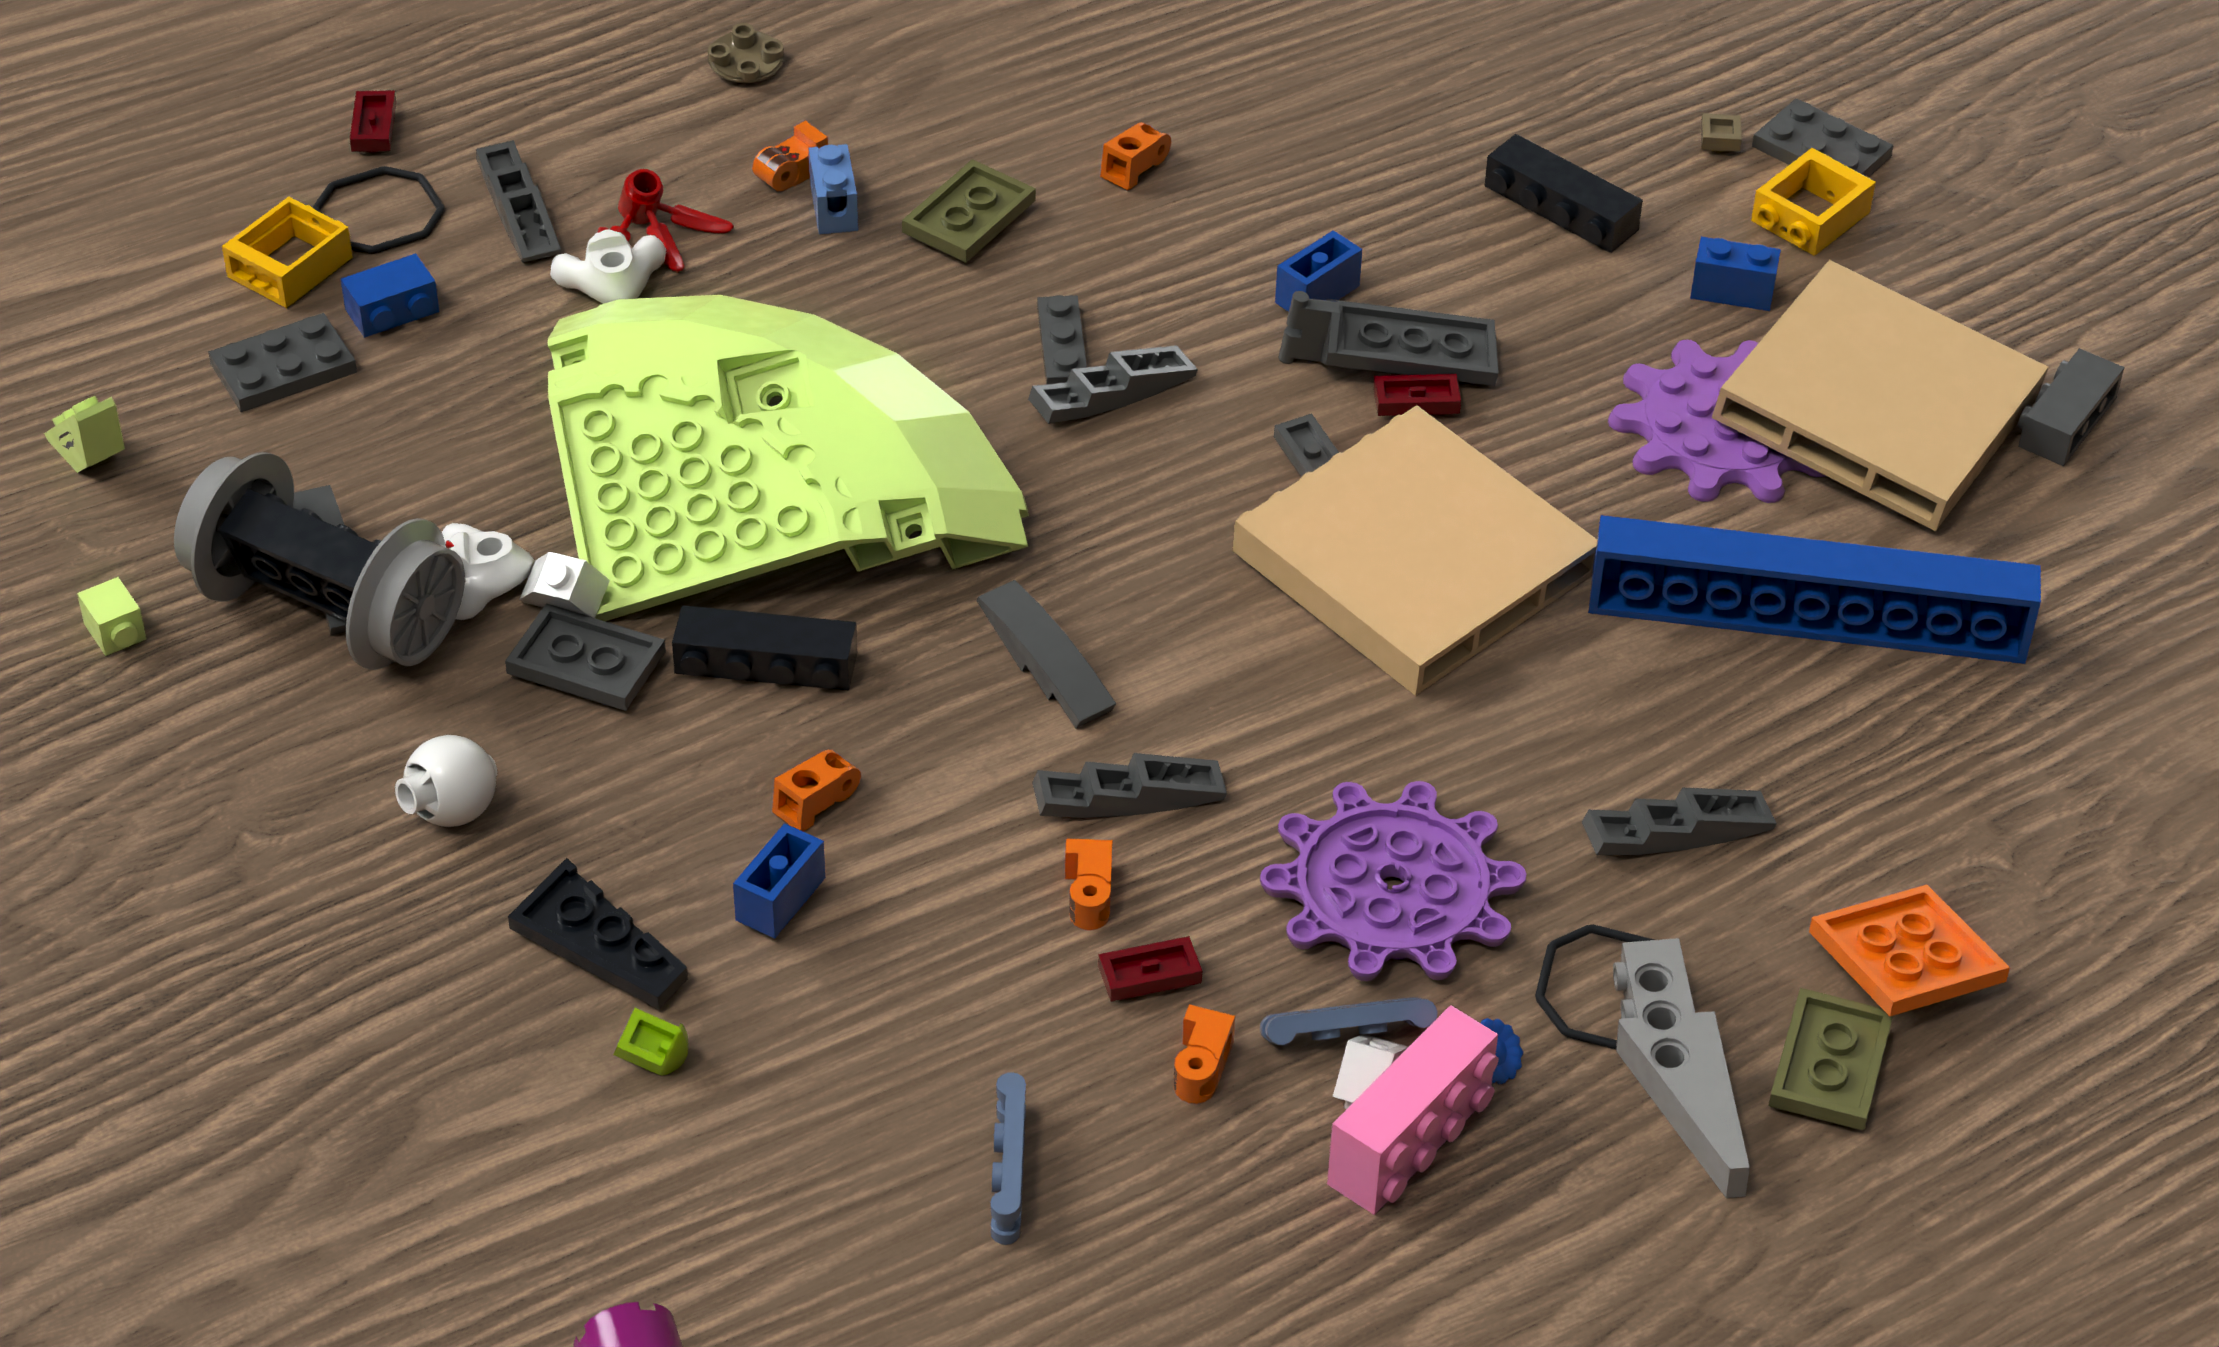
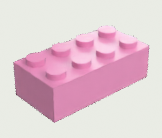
M1450 1005L1332 1123L1327 1185L1373 1215L1388 1201L1391 1203L1395 1202L1405 1190L1408 1180L1417 1171L1424 1172L1433 1162L1437 1150L1446 1141L1453 1142L1463 1130L1466 1120L1475 1111L1478 1113L1482 1112L1490 1103L1494 1095V1088L1491 1086L1493 1072L1499 1060L1495 1056L1498 1034Z

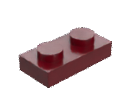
M395 90L356 91L350 132L351 152L366 151L374 153L378 151H391L396 111Z
M1457 374L1374 376L1373 389L1378 416L1402 415L1416 405L1429 415L1460 414L1461 397Z
M1190 936L1098 954V968L1111 1002L1202 983L1203 971Z

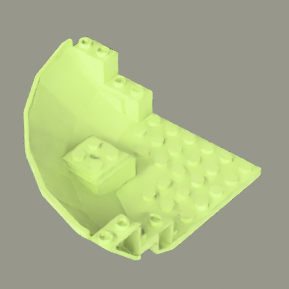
M724 295L618 299L599 305L597 308L559 319L548 338V348L551 351L555 369L548 372V399L579 559L586 560L610 580L595 616L596 619L608 621L845 549L856 570L862 571L941 547L952 569L1028 547L1021 519L1029 516L1024 495L970 412L898 353L819 316ZM772 397H783L779 404L775 406L768 405ZM914 531H922L920 536L909 539Z

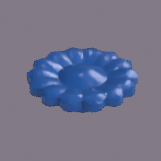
M1486 1018L1481 1021V1024L1498 1034L1495 1056L1499 1060L1493 1072L1492 1084L1495 1082L1504 1084L1508 1079L1515 1078L1516 1071L1522 1067L1521 1057L1524 1052L1520 1047V1037L1514 1034L1511 1025H1505L1500 1019L1491 1020Z

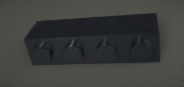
M1518 134L1513 135L1487 157L1485 187L1610 253L1639 231L1642 199Z
M682 605L672 640L674 674L849 691L858 653L856 622Z

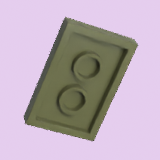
M972 159L902 220V233L967 262L1036 201V188Z
M1800 988L1768 1106L1864 1131L1893 1016L1889 1017L1879 1007Z

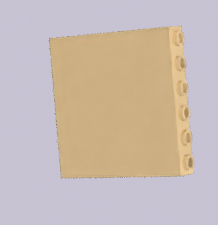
M1829 260L1723 384L1712 418L1936 531L2017 425L2027 405L2031 406L2035 401L2049 367Z
M1416 405L1404 414L1395 416L1387 425L1376 432L1365 435L1357 444L1343 453L1335 454L1327 463L1313 472L1305 473L1299 481L1288 488L1275 492L1266 502L1255 509L1241 514L1234 525L1233 552L1416 696L1592 576L1597 539Z

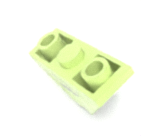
M93 396L72 406L71 409L53 418L52 421L55 427L44 433L48 442L77 473L125 449L116 404L112 397L99 403L96 396Z

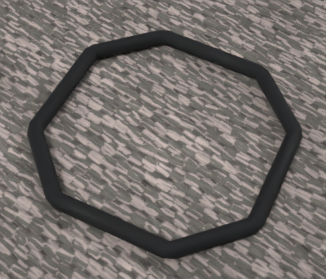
M381 166L332 181L322 192L313 208L322 213L320 209L334 189L382 174L419 181L436 207V211L423 230L373 246L350 241L352 250L378 253L426 238L443 215L445 207L424 175Z
M1594 924L1586 925L1551 941L1547 945L1535 997L1537 1003L1564 1036L1616 1050L1617 1040L1569 1028L1545 998L1555 951L1591 933L1624 942L1650 941L1655 939Z

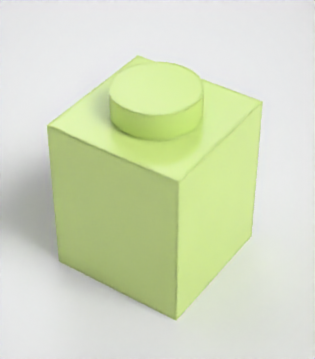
M119 577L77 593L84 625L105 656L146 640L140 608Z

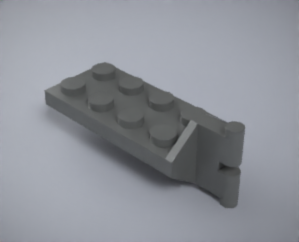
M1303 291L1293 293L1286 322L1288 327L1284 330L1278 356L1279 360L1286 364L1294 362L1296 358L1320 361L1325 365L1380 371L1390 374H1457L1458 381L1495 386L1499 374L1495 320L1326 299V301L1309 299V295Z

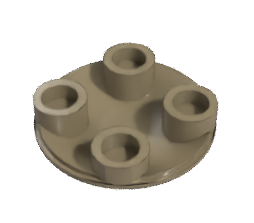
M748 23L734 25L732 32L719 37L708 47V62L712 70L719 76L734 82L751 83L767 79L781 68L784 61L783 43L765 33L754 31V27Z

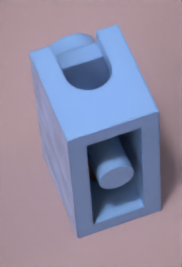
M848 144L838 146L825 145L820 149L818 147L808 148L810 188L819 234L858 231L857 191ZM841 196H844L846 208L840 211L842 209Z

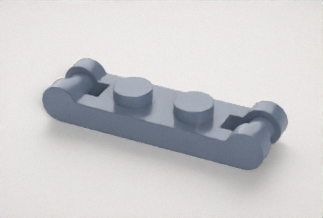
M1409 997L1268 1015L1262 1020L1260 1033L1265 1040L1271 1043L1285 1045L1291 1042L1295 1034L1311 1032L1312 1040L1341 1037L1340 1028L1358 1026L1359 1034H1372L1388 1031L1387 1023L1404 1021L1412 1026L1426 1028L1436 1020L1437 1009L1433 1002L1427 999Z
M1012 1072L1001 1075L996 1083V1093L999 1099L996 1105L997 1119L1001 1123H995L994 1153H1003L1002 1162H993L992 1192L998 1193L994 1194L990 1202V1211L993 1217L991 1220V1237L995 1242L1003 1245L1016 1242L1021 1233L1026 1083L1021 1075Z

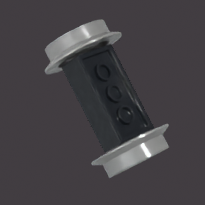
M268 452L255 453L244 459L237 457L221 458L210 464L197 477L188 490L177 516L174 530V548L178 561L185 569L192 571L195 585L205 597L219 602L229 601L241 596L255 582H258L346 621V641L349 653L358 665L370 670L381 669L394 662L404 666L416 665L428 658L448 634L461 605L465 585V570L462 559L455 551L446 548L443 534L433 522L421 518L411 519L393 529L382 541L373 540V542L359 537L355 531L343 524L334 526L324 522L311 510L303 508L299 511L294 509V483L291 471L282 458Z

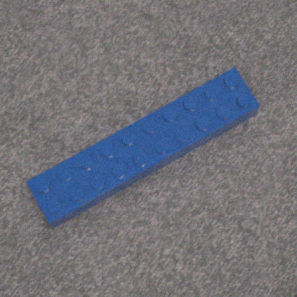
M1600 515L1588 613L2025 664L2041 604V565Z

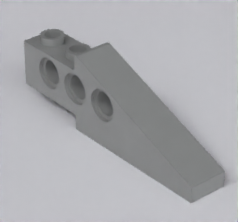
M1679 938L1622 943L1621 962L1613 963L1616 991H1623L1625 997L1624 1000H1621V1019H1619L1616 1051L1725 1198L1746 1197L1750 1166L1715 1011L1695 1013Z

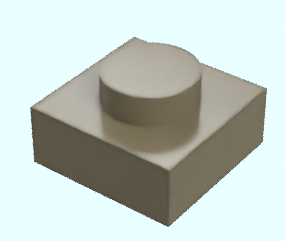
M1702 113L1700 125L1701 149L1718 152H1740L1742 142L1741 115Z

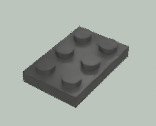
M1797 98L1754 134L1752 147L1788 165L1809 149L1814 148L1868 178L1892 157L1894 146Z
M324 313L304 318L274 330H268L262 334L230 343L208 352L211 366L240 412L357 373L354 357Z
M546 603L506 659V672L516 677L626 711L666 653L665 640Z

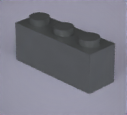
M2079 348L2069 362L2065 360L2061 362L2051 384L2045 383L2042 386L2033 407L2027 405L2023 410L2017 426L2019 429H2022L2018 447L2064 466L2116 400L2125 367Z

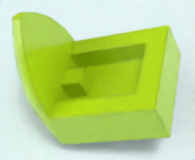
M634 1008L613 1055L661 1076L668 1075L678 1069L686 1060L689 1048L687 1031L681 1023L678 1027Z

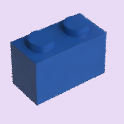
M1334 230L1277 266L1275 303L1289 312L1292 296L1296 291L1307 293L1309 299L1325 301L1326 299H1341L1360 286L1363 249Z
M1701 236L1690 299L1770 311L1781 249Z
M416 253L341 278L345 310L364 338L440 312L436 281Z
M784 823L733 883L735 920L775 939L826 878L824 841Z

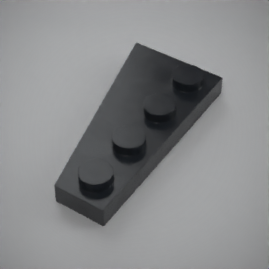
M567 858L508 916L509 929L657 1009H660L688 980L687 967L649 932L643 933L633 924V918L623 908L616 909L604 898L603 890L592 880L587 882L577 873V867Z

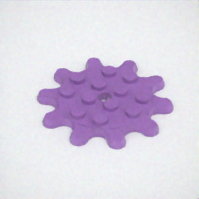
M1681 340L1676 344L1671 353V359L1675 367L1668 370H1659L1637 363L1631 365L1624 374V385L1629 390L1639 394L1643 400L1638 403L1615 406L1609 414L1608 424L1615 431L1636 433L1647 440L1648 444L1642 446L1634 455L1632 463L1636 471L1646 475H1653L1666 469L1681 470L1690 478L1688 493L1695 500L1702 502L1716 499L1723 486L1730 483H1739L1747 486L1757 499L1767 503H1774L1780 501L1784 496L1785 489L1780 475L1784 472L1797 470L1813 477L1825 476L1712 418L1721 387L1757 346L1758 342L1744 341L1733 355L1729 357H1713L1701 350L1696 342Z
M1424 781L1409 783L1405 786L1399 800L1389 804L1373 801L1368 796L1366 790L1357 783L1343 782L1333 790L1332 797L1337 807V813L1332 818L1317 821L1299 813H1291L1280 819L1278 831L1283 841L1295 848L1300 855L1291 863L1272 864L1265 867L1260 875L1261 885L1264 891L1272 897L1295 899L1303 904L1304 910L1292 918L1286 927L1287 936L1293 946L1299 949H1309L1325 941L1341 943L1344 947L1351 950L1348 966L1356 979L1371 981L1380 973L1384 962L1391 958L1397 960L1409 958L1417 962L1429 978L1444 980L1453 972L1456 966V956L1451 949V944L1454 942L1470 939L1490 947H1496L1504 943L1509 937L1511 923L1506 917L1490 908L1488 899L1498 895H1509L1518 892L1526 881V871L1516 862L1492 860L1482 852L1481 846L1491 840L1498 828L1496 818L1490 813L1474 811L1459 819H1449L1441 816L1435 809L1437 792L1431 784ZM1386 877H1397L1404 882L1399 885H1393L1392 889H1388V884L1382 880Z

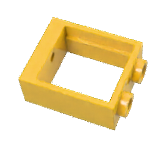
M1811 148L1756 190L1751 221L1816 256L1870 213L1876 182L1820 151ZM1801 188H1804L1833 205L1821 215L1816 216L1787 199Z
M291 197L284 199L222 245L227 277L285 308H288L353 258L348 226ZM294 236L314 246L289 266L268 256Z

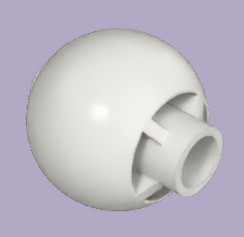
M457 735L434 737L421 744L410 756L405 766L403 778L396 782V798L400 807L407 814L417 813L421 818L432 824L444 827L464 825L479 817L489 806L495 792L497 767L493 758L477 743L468 738Z

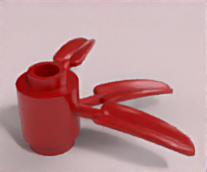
M639 169L627 176L619 198L618 209L624 221L620 226H612L610 230L622 233L629 242L631 234L627 229L631 223L646 224L650 222L651 225L646 229L647 235H655L663 242L666 248L665 265L672 271L680 272L685 267L682 257L667 226L664 223L658 222L656 218L658 210L672 214L671 221L674 224L697 231L728 233L734 226L727 220L683 205L672 207L661 203L663 184L659 176L649 169Z

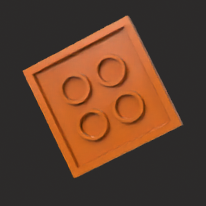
M1928 885L1811 918L1809 933L1889 1017L2007 982L2010 967Z

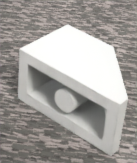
M548 552L535 560L519 600L523 603L544 607L547 603L595 618L610 580L586 560Z
M1367 1034L1348 1040L1333 1097L1345 1100L1344 1108L1347 1109L1408 1046Z

